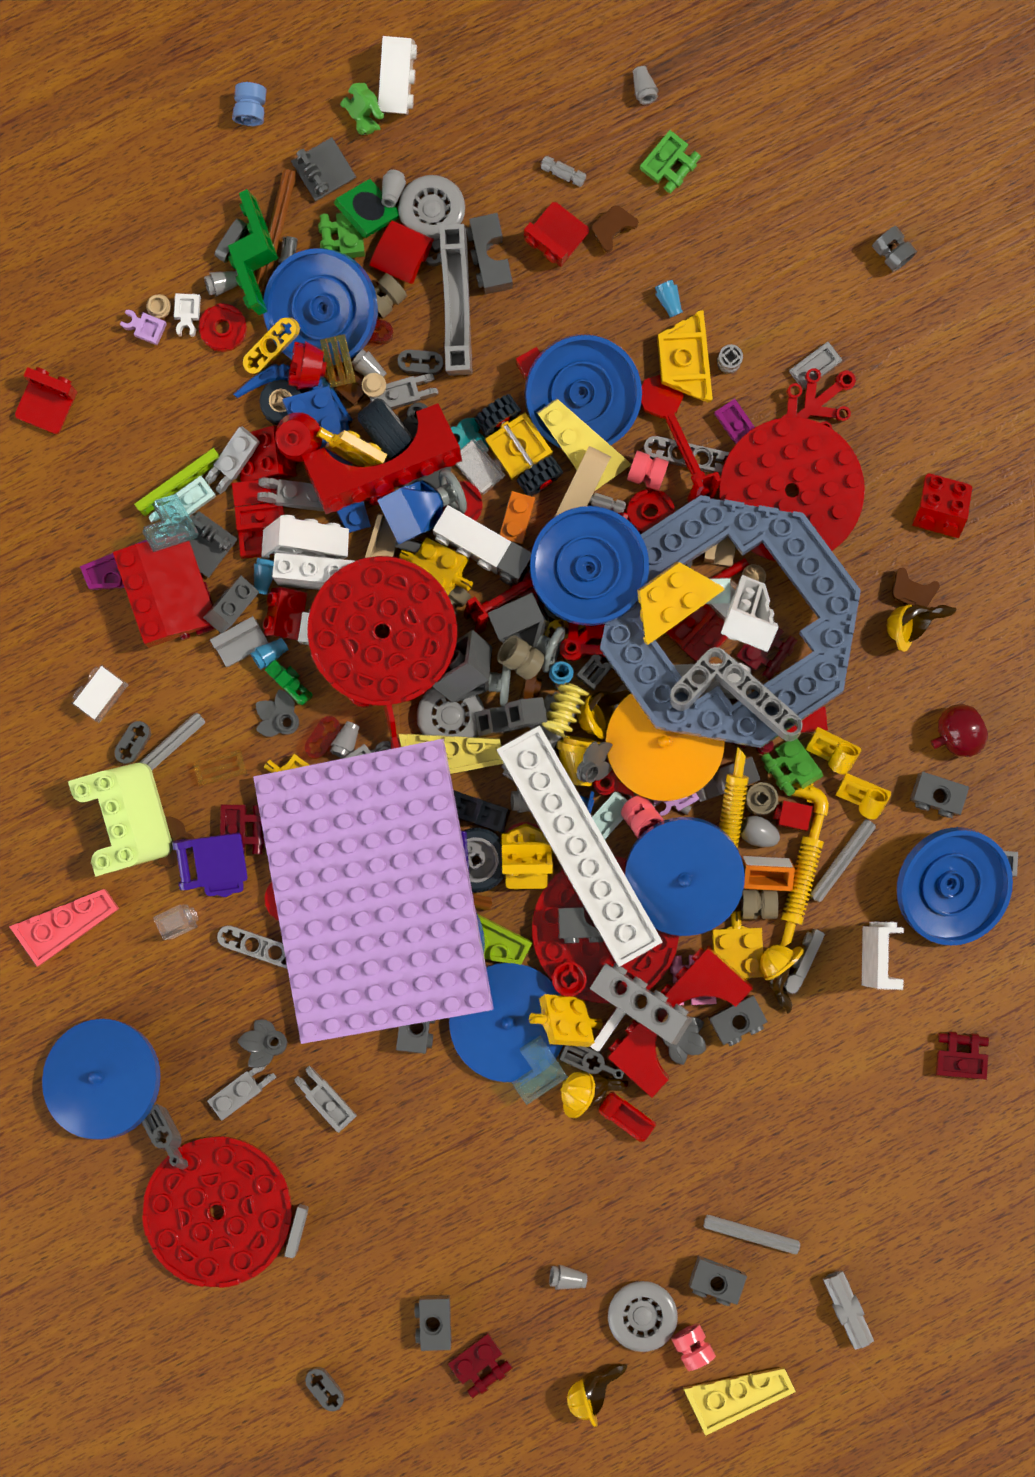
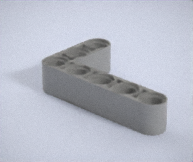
M714 647L709 649L671 690L670 702L672 707L678 711H684L690 708L716 680L783 740H796L802 730L803 724L800 717L721 648ZM718 657L722 660V664L713 666L709 663V659ZM736 673L740 676L741 680L734 683L729 681L727 676ZM702 675L705 678V682L696 684L692 681V677ZM756 690L759 693V697L757 699H750L746 692ZM683 692L687 694L688 699L684 702H679L675 699V695ZM773 706L778 710V714L770 716L765 712V708ZM786 723H793L797 730L792 733L787 732L784 729V725Z

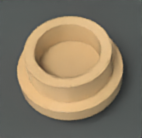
M157 294L149 298L146 308L151 316L162 319L170 313L171 304L167 297Z
M370 373L364 377L362 389L369 397H379L386 390V381L382 375Z

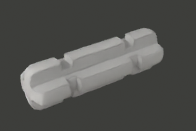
M545 156L541 162V169L547 172L552 171L553 175L568 182L571 180L573 181L572 184L579 187L586 180L585 173L579 170L576 172L574 171L575 168L560 161L554 162V159L549 156Z
M598 493L593 494L589 501L591 506L606 508L616 513L624 512L626 506L624 501L618 499L614 501L613 498Z

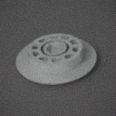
M426 175L413 180L406 186L399 199L398 211L404 226L434 238V240L440 239V225L462 223L465 214V201L460 189L452 181L438 175Z
M434 687L426 691L417 708V724L422 735L478 736L474 713L484 710L483 703L478 695L464 699L462 704L446 701V697ZM442 700L443 704L437 706L436 704ZM466 705L469 709V712H465L463 709ZM433 709L437 710L436 715H432ZM470 716L469 722L466 723L465 717ZM432 720H437L438 725L434 726ZM462 725L465 726V728L460 732L459 728ZM439 729H445V733L440 732ZM449 731H456V734H449Z
M648 1281L633 1282L621 1288L613 1297L608 1310V1323L615 1339L624 1347L637 1352L653 1351L663 1346L672 1337L677 1325V1308L673 1298L663 1287ZM655 1301L657 1305L654 1306L651 1302ZM657 1310L662 1311L661 1316L657 1315ZM623 1316H627L628 1320L624 1322ZM657 1320L660 1321L658 1327L655 1325ZM629 1325L633 1327L632 1331L627 1328ZM651 1328L654 1330L653 1332L647 1334V1330ZM637 1331H643L644 1334H637Z

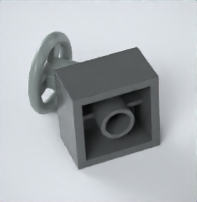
M530 593L488 613L500 641L504 643L510 636H518L527 642L529 646L535 647L544 654L542 671L545 673L549 672L550 667L555 663L560 652L565 629L560 626L555 630L552 638L544 636L551 622L538 595Z
M471 630L456 640V647L451 662L445 673L433 687L452 703L477 696L488 690L500 692V705L504 707L508 703L511 670L503 666L502 673L491 672L492 646L475 631Z

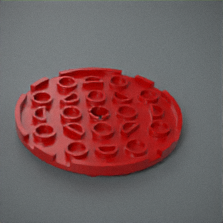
M785 417L774 419L750 430L735 444L728 454L720 477L719 500L743 502L745 505L756 507L760 505L778 508L780 511L791 513L793 511L804 513L831 551L842 544L850 535L859 520L864 503L865 483L863 472L853 449L842 436L830 427L806 418ZM788 484H794L798 487V494L795 497H789L785 493V488ZM763 543L750 550L764 559L776 561Z
M374 556L347 564L324 583L310 609L307 637L315 665L333 688L361 703L388 706L417 698L439 681L448 668L454 654L457 640V623L454 608L448 594L432 574L419 565L405 559L391 556ZM379 624H386L389 627L390 633L387 637L380 638L376 635L375 628Z
M614 856L625 875L627 859ZM562 869L544 888L535 907L532 937L536 955L551 979L554 969L559 964L564 962L579 964L586 973L587 983L583 991L575 995V997L595 1003H610L590 989L605 963L612 966L616 963L605 942H589L588 937L579 938V943H564V938H559V908H584L585 921L590 926L596 927L565 871ZM656 929L662 943L623 964L622 967L627 970L626 975L632 979L636 976L646 982L648 990L656 985L673 962L678 946V935L667 934ZM568 974L564 980L566 983L571 984L574 981V977ZM624 981L619 983L617 987L618 993L623 995L627 990V985Z
M211 1136L186 1143L178 1149L182 1157L188 1161V1167L182 1170L171 1165L168 1155L150 1178L143 1199L142 1221L145 1236H147L149 1244L153 1249L152 1252L158 1261L181 1280L200 1287L225 1288L239 1285L264 1271L274 1261L284 1246L292 1219V1202L289 1187L276 1163L261 1149L244 1140L226 1136ZM212 1206H222L224 1210L222 1218H214L211 1215Z

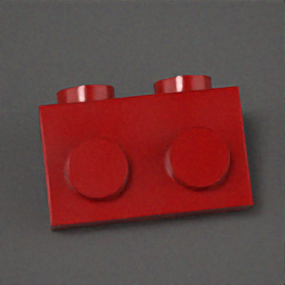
M284 587L271 589L267 596L268 611L263 621L264 636H276L298 641L302 613L305 611L307 599L306 592Z

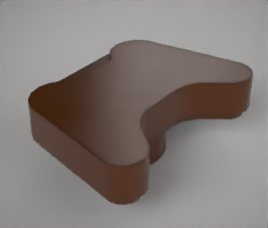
M615 205L593 224L592 233L603 250L609 253L613 249L614 236L624 228L636 229L639 222L637 218L623 208Z
M899 568L896 571L892 597L907 605L927 607L939 590L940 584L937 581H933L928 585L918 584L909 579L905 568Z
M538 673L532 679H524L519 700L538 697L542 681L537 678Z

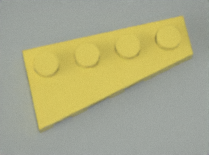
M557 398L537 412L576 470H578L589 446L611 456L595 491L632 465Z
M399 733L401 747L444 739L450 774L504 764L496 751L502 747L500 738Z
M784 1367L683 1387L705 1436L796 1392Z

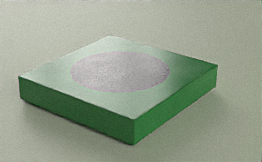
M371 179L342 194L334 201L337 208L364 239L400 217L399 211L395 206L389 208L382 204V191Z

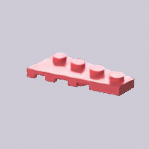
M103 889L9 927L36 966L39 967L118 911L119 907L107 890Z

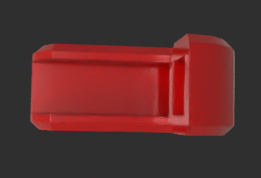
M610 1092L598 1108L602 1116L614 1122L639 1142H645L656 1127L654 1120L615 1092Z

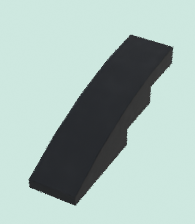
M453 790L459 819L501 833L504 832L511 812L510 809Z

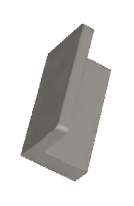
M253 616L210 639L226 667H230L250 656V653L255 651L254 648L268 643Z

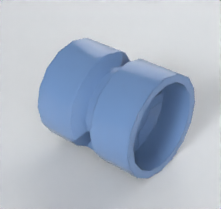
M251 82L236 84L234 99L237 103H235L233 108V121L246 126H259L264 123V107L262 105L265 104L267 91L264 86Z

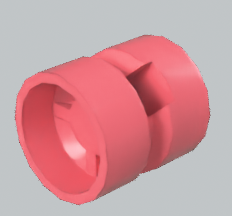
M637 450L627 480L636 484L645 482L646 487L659 491L669 461L658 457L651 459L650 454Z
M635 796L629 799L621 810V816L637 838L653 825L664 821L648 798L643 796Z
M699 1323L680 1330L671 1338L677 1351L683 1353L681 1359L687 1371L701 1368L716 1357L710 1343L704 1342L706 1336Z

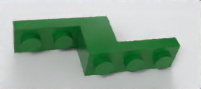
M246 189L239 193L242 201L239 205L241 211L249 220L247 228L250 235L228 245L231 254L228 258L232 267L237 270L236 281L239 287L244 290L245 296H243L245 305L249 310L253 309L260 316L268 311L253 271L277 260L278 256L258 201Z

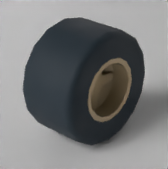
M276 380L266 385L261 392L259 400L261 410L266 419L277 426L288 415L282 399L301 394L296 386L288 385L289 382L286 380Z

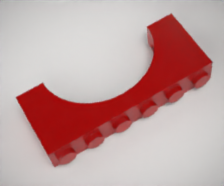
M437 403L416 411L418 430L413 442L402 454L386 463L369 467L346 465L334 459L325 447L302 456L305 469L325 514L339 511L343 507L362 502L366 498L385 493L389 489L408 484L412 480L431 475L435 471L461 462L460 446L439 404Z
M707 946L705 949L700 947L691 957L694 960L688 968L684 965L675 975L677 980L671 986L666 984L660 992L668 997L666 1002L672 1006L679 1005L695 997L712 996L724 999L736 1007L753 987L713 949ZM661 1009L658 1013V1019L661 1023L668 1015L666 1009ZM633 1020L625 1029V1032L628 1034L622 1040L617 1038L608 1048L611 1051L608 1058L653 1098L667 1083L669 1075L662 1068L657 1057V1034L640 1022Z

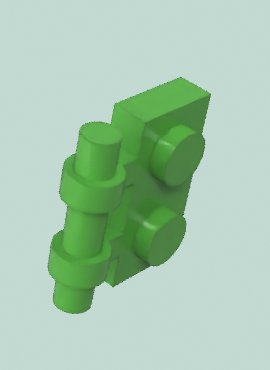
M669 130L640 165V170L657 184L663 177L668 179L669 182L665 185L664 189L671 194L675 188H679L682 185L683 178L688 172H692L696 168V163L701 156L696 151L687 156L684 152L689 144ZM678 160L682 166L675 173L671 168Z
M336 213L337 222H331L328 214L320 215L318 230L322 235L321 249L340 251L351 258L365 256L363 236L343 213ZM338 233L339 240H332L331 234Z
M798 739L787 741L775 749L779 756L777 759H773L769 753L761 757L765 764L764 768L769 774L774 776L777 780L776 785L780 790H784L787 796L795 793L796 790L792 785L796 782L804 789L823 777L822 771ZM786 766L791 774L784 775L781 768Z

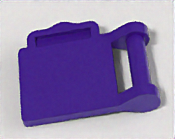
M240 833L183 839L172 842L173 850H176L181 878V881L178 882L180 890L204 887L206 895H218L221 897H228L232 893L243 891V881L247 880L248 875ZM193 847L198 879L192 880L190 878L186 848Z

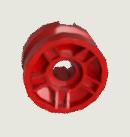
M561 963L554 969L552 974L553 986L561 995L566 997L575 996L585 988L587 983L586 973L577 963ZM568 974L574 977V981L571 984L566 983L564 980Z

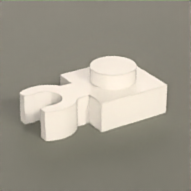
M175 293L174 318L175 320H181L176 327L178 336H182V330L185 327L190 328L191 337L195 336L196 329L192 324V320L199 321L200 295Z

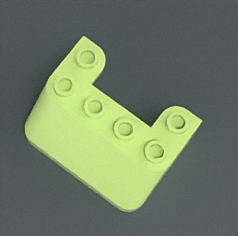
M134 763L68 781L72 796L77 801L99 800L111 842L110 847L97 850L92 856L91 863L95 877L163 858L171 853L173 848L172 839L153 773L147 764Z

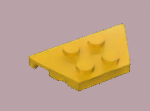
M700 310L689 319L677 323L675 327L658 334L657 345L661 384L711 403L713 398L704 310Z
M676 562L637 590L638 601L641 604L640 617L644 628L643 641L649 645L725 589L686 565Z

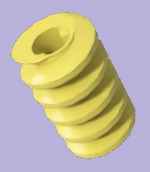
M564 683L565 685L561 684L558 686L561 694L557 693L554 695L556 702L550 704V708L553 711L546 713V717L549 720L542 723V726L556 735L568 738L564 732L573 731L568 723L577 722L572 714L581 713L576 705L585 704L580 699V696H588L589 693L576 685Z

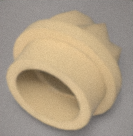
M749 565L742 572V575L764 583L766 580V573L759 565Z

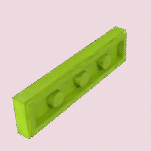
M214 448L134 505L143 516L148 515L196 478L210 471L219 458V454Z

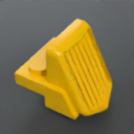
M523 824L510 830L507 834H502V874H506L507 888L543 889L548 885V874H552V848L543 832L529 824Z

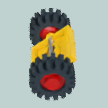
M507 394L482 409L474 420L485 436H489L485 441L510 478L514 480L520 476L517 479L518 484L526 495L533 496L544 490L547 486H550L552 482H555L562 476L563 471L553 456H550L553 453L526 412L517 417L521 410L511 395Z

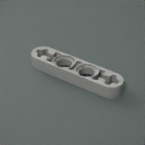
M652 436L646 440L644 453L650 454L651 459L658 457L669 461V464L687 467L683 458L680 460L675 459L671 454L672 449L678 447L675 440L659 436ZM653 442H656L658 447L665 449L666 444L670 445L667 457L663 456L665 451L657 450L656 454L651 453L652 449L648 448V445L652 446ZM688 443L694 456L697 453L703 452L709 458L706 464H698L701 471L709 473L718 471L719 475H721L722 464L715 463L714 468L710 467L713 455L717 456L715 461L722 462L724 458H727L729 452Z
M224 926L219 930L217 939L223 947L288 969L287 964L282 963L285 959L283 943L235 926ZM229 930H232V935L241 938V933L245 934L241 940V948L236 947L239 943L237 941L231 940L229 943H226L223 933H228ZM251 937L256 938L259 942V947L254 952L247 950L245 946L247 939ZM274 945L282 949V956L277 960L270 958L268 953L270 947Z

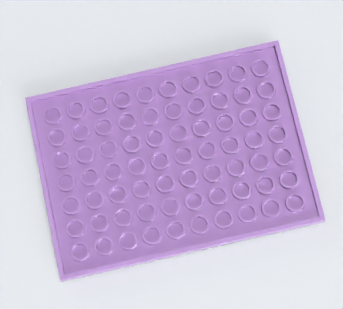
M444 739L253 777L301 1044L494 1009Z

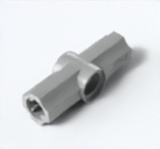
M840 1270L823 1278V1281L834 1303L832 1304L841 1325H844L851 1345L855 1350L870 1345L874 1339L863 1317L865 1315L856 1295H853L845 1274Z

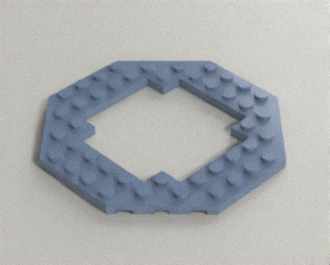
M700 495L641 534L649 556L647 583L676 562L686 565L727 537L730 538L742 556L763 543L818 617L816 621L802 629L799 633L812 650V653L765 683L764 686L798 715L801 720L843 693L861 590L804 513L795 511L791 513L780 511L778 508L760 505L756 507L731 500L721 501ZM639 601L623 616L605 624L600 650L656 729L759 748L778 737L772 729L740 701L732 705L719 686L697 699L687 710L678 711L674 709L670 702V694L673 686L682 677L656 640L649 645L643 641L644 628L640 617L641 604ZM755 690L747 696L750 699H757L759 693ZM680 692L675 695V699L679 702H684L688 699V696ZM773 706L765 708V712L770 716L778 714V710ZM786 723L784 729L787 731L795 724Z

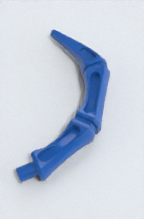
M273 364L252 377L233 395L239 398L272 381H288L290 366L286 364ZM320 377L318 386L309 387L308 389L312 391L329 386L342 431L350 430L349 424L353 422V418L343 406L332 384L327 383L324 377Z

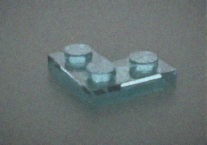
M177 494L154 501L153 506L161 522L146 526L143 529V534L153 552L197 538L198 531Z
M541 1036L520 1048L521 1053L532 1070L512 1082L525 1104L528 1105L568 1077Z

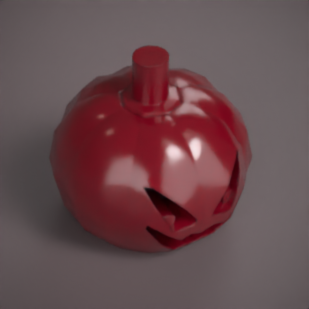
M961 703L952 705L942 712L938 720L940 736L930 742L934 749L945 745L952 754L958 757H972L984 749L988 740V731L978 711L972 706Z

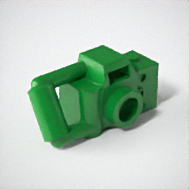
M274 660L265 669L299 705H303L313 698L312 692L297 680L300 675L291 666L286 669Z

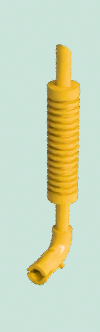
M737 747L733 774L730 773L726 776L727 783L724 789L726 792L724 797L726 798H723V807L721 809L723 812H721L722 817H720L721 822H719V828L732 839L737 848V843H739L737 838H740V824H742L740 819H743L741 814L744 813L743 805L746 799L744 795L747 793L745 790H747L749 777L743 775L746 756L739 747Z
M798 782L792 785L797 790L791 796L807 799L808 803L814 804L813 813L815 815L809 837H802L801 844L803 846H800L802 850H799L798 853L800 855L797 856L799 860H796L798 865H795L797 869L794 871L793 888L787 894L789 898H786L788 903H785L787 907L783 909L785 912L782 913L781 920L787 922L781 946H786L792 942L796 924L803 925L804 918L802 915L805 916L803 911L807 909L804 907L808 905L806 901H809L807 896L810 897L808 892L812 890L809 888L813 886L811 882H814L812 877L815 878L813 873L817 871L815 870L818 867L816 863H819L817 858L820 859L818 854H821L822 851L820 849L823 848L824 844L823 841L818 839L824 816L828 814L829 803L826 795L820 789L814 787L813 783L804 789L801 788Z

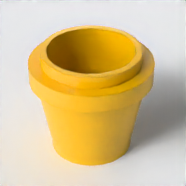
M575 736L563 737L562 740L557 741L556 748L559 749V760L572 783L580 786H592V782H582L577 778V768L583 761L587 747L594 741L598 744L602 742Z

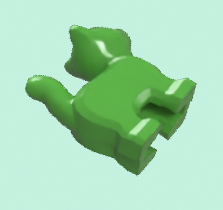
M366 83L352 84L348 92L354 96L351 100L348 97L344 98L340 106L346 108L350 116L356 120V130L360 135H369L375 130H380V126L369 117L372 112L377 119L381 120L384 118V113L377 103L376 95L369 90Z

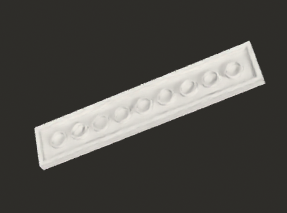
M538 726L496 750L618 967L661 944L660 936L542 728Z

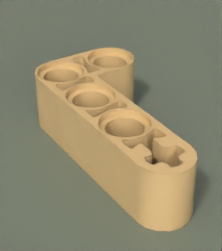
M591 446L588 447L555 517L572 508L588 505L611 456Z

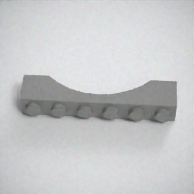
M464 224L440 225L445 300L446 372L448 376L471 375L472 351L466 228Z

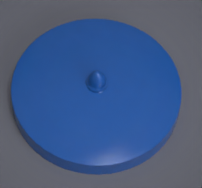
M316 248L295 253L276 268L266 286L263 301L268 311L264 313L267 330L269 331L282 318H293L299 323V335L283 351L291 359L294 354V343H304L306 341L324 351L323 362H327L326 367L341 364L356 356L366 346L374 332L378 315V303L374 286L366 271L355 260L341 252ZM284 324L285 331L282 334H276L275 332V335L281 338L285 333L291 334L290 327L292 325Z
M591 334L567 336L546 347L533 362L525 384L526 408L531 421L540 434L559 448L561 447L537 414L538 411L556 398L611 446L629 431L637 418L642 399L640 376L629 355L615 343Z
M596 506L572 508L549 521L537 536L530 559L532 584L541 602L559 618L570 623L585 626L606 624L627 613L638 601L637 590L647 583L649 574V556L645 542L638 530L620 514Z
M671 818L650 827L634 843L625 867V876L654 928L671 935L692 936L716 928L733 913L744 889V866L736 845L719 827L698 818Z
M952 827L936 831L922 839L910 851L900 869L897 881V899L901 913L907 923L917 933L932 942L942 945H961L972 942L988 933L1005 913L1013 887L1011 866L1002 848L991 838L978 831L963 827Z
M500 963L488 966L486 970L494 1009L450 1017L449 1027L452 1042L464 1063L483 1077L500 1082H517L529 1079L549 1067L563 1047V1045L549 1044L547 1032L543 1025L531 1024L529 1016L531 1013L541 1014L539 998L544 994L559 996L561 994L555 990L549 978L527 965Z
M94 1019L80 1023L64 1033L48 1054L42 1076L44 1099L54 1119L64 1129L74 1135L96 1140H107L122 1136L136 1128L147 1117L157 1099L160 1088V1065L155 1050L141 1032L123 1022L111 1019Z

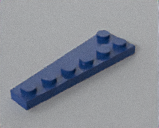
M329 386L282 399L288 415L296 412L305 413L313 417L320 428L323 427L333 434L342 432ZM322 439L320 449L326 446L327 441ZM327 450L337 461L353 466L352 463ZM363 501L353 503L336 511L343 527L348 528L349 533L371 527Z

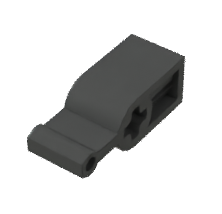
M593 655L576 675V678L592 691L613 668L607 662L601 664L600 655ZM596 668H598L596 672L588 680V677L594 672Z
M752 757L745 759L743 775L749 777L748 785L760 781ZM735 763L718 769L713 778L696 792L700 799L699 802L726 793L724 791L726 788L725 784L727 783L726 776L730 773L733 774Z
M564 1045L559 1060L591 1074L605 1070L613 1074L617 1079H622L624 1075L620 1068H613L604 1064V1058L601 1053L590 1047ZM568 1050H570V1051H572V1052H574V1053H576V1054H579V1055H581V1056H583V1057H579V1056H577V1055H575V1054H573V1053H570V1052H568ZM594 1055L597 1056L599 1065L589 1068V1062L586 1061L587 1058L592 1059Z
M159 1104L154 1105L150 1113L142 1121V1124L154 1146L167 1151L170 1157V1164L183 1170L188 1167V1161L182 1157L178 1149L181 1145V1135L168 1110Z

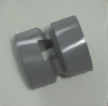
M897 226L886 231L872 245L880 257H886L885 263L892 272L900 269L917 254V250L909 241L904 242L905 236ZM896 244L897 247L891 251L889 248Z

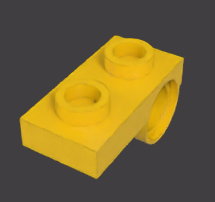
M819 727L816 728L806 747L807 751L828 760L829 767L834 772L842 775L850 771L861 752L860 747Z
M846 773L835 796L859 805V811L864 817L877 819L889 801L891 791Z

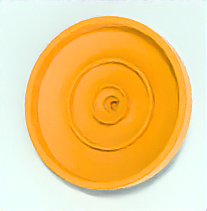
M629 694L615 709L606 733V742L612 744L607 756L616 776L627 788L638 795L658 801L679 800L702 789L717 772L723 758L725 741L656 729L632 694Z

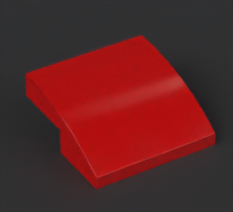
M391 221L383 233L369 265L409 284H414L422 261L426 262L434 238L398 222Z
M275 503L235 507L241 559L262 557L263 529L281 515H285L284 506H277Z
M704 604L665 632L694 662H697L709 649L714 647L720 648L729 639L726 635L721 634L724 621L707 604Z

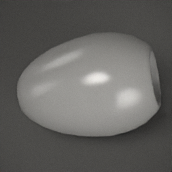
M749 816L741 824L740 835L751 845L772 847L780 840V834L776 827L762 817Z

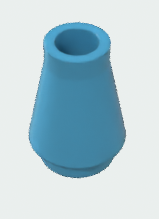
M673 280L655 287L657 292L655 295L670 318L683 313L677 284L674 285Z
M257 558V562L254 563V587L259 593L267 594L273 580L274 561Z
M279 638L276 641L254 648L255 651L250 654L261 670L265 667L267 668L289 649L284 640Z
M562 661L554 663L549 670V676L557 690L559 685L569 683L574 674L572 667Z

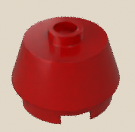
M306 341L304 343L295 342L288 385L296 386L297 389L316 387L319 384L320 376H325L327 362H323L324 351Z
M296 412L285 416L279 422L275 432V441L279 451L292 461L302 462V456L320 449L322 439L317 437L320 426L313 417L305 413Z

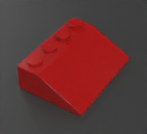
M187 532L134 544L113 552L144 645L150 648L212 626L203 618L211 609L212 604Z

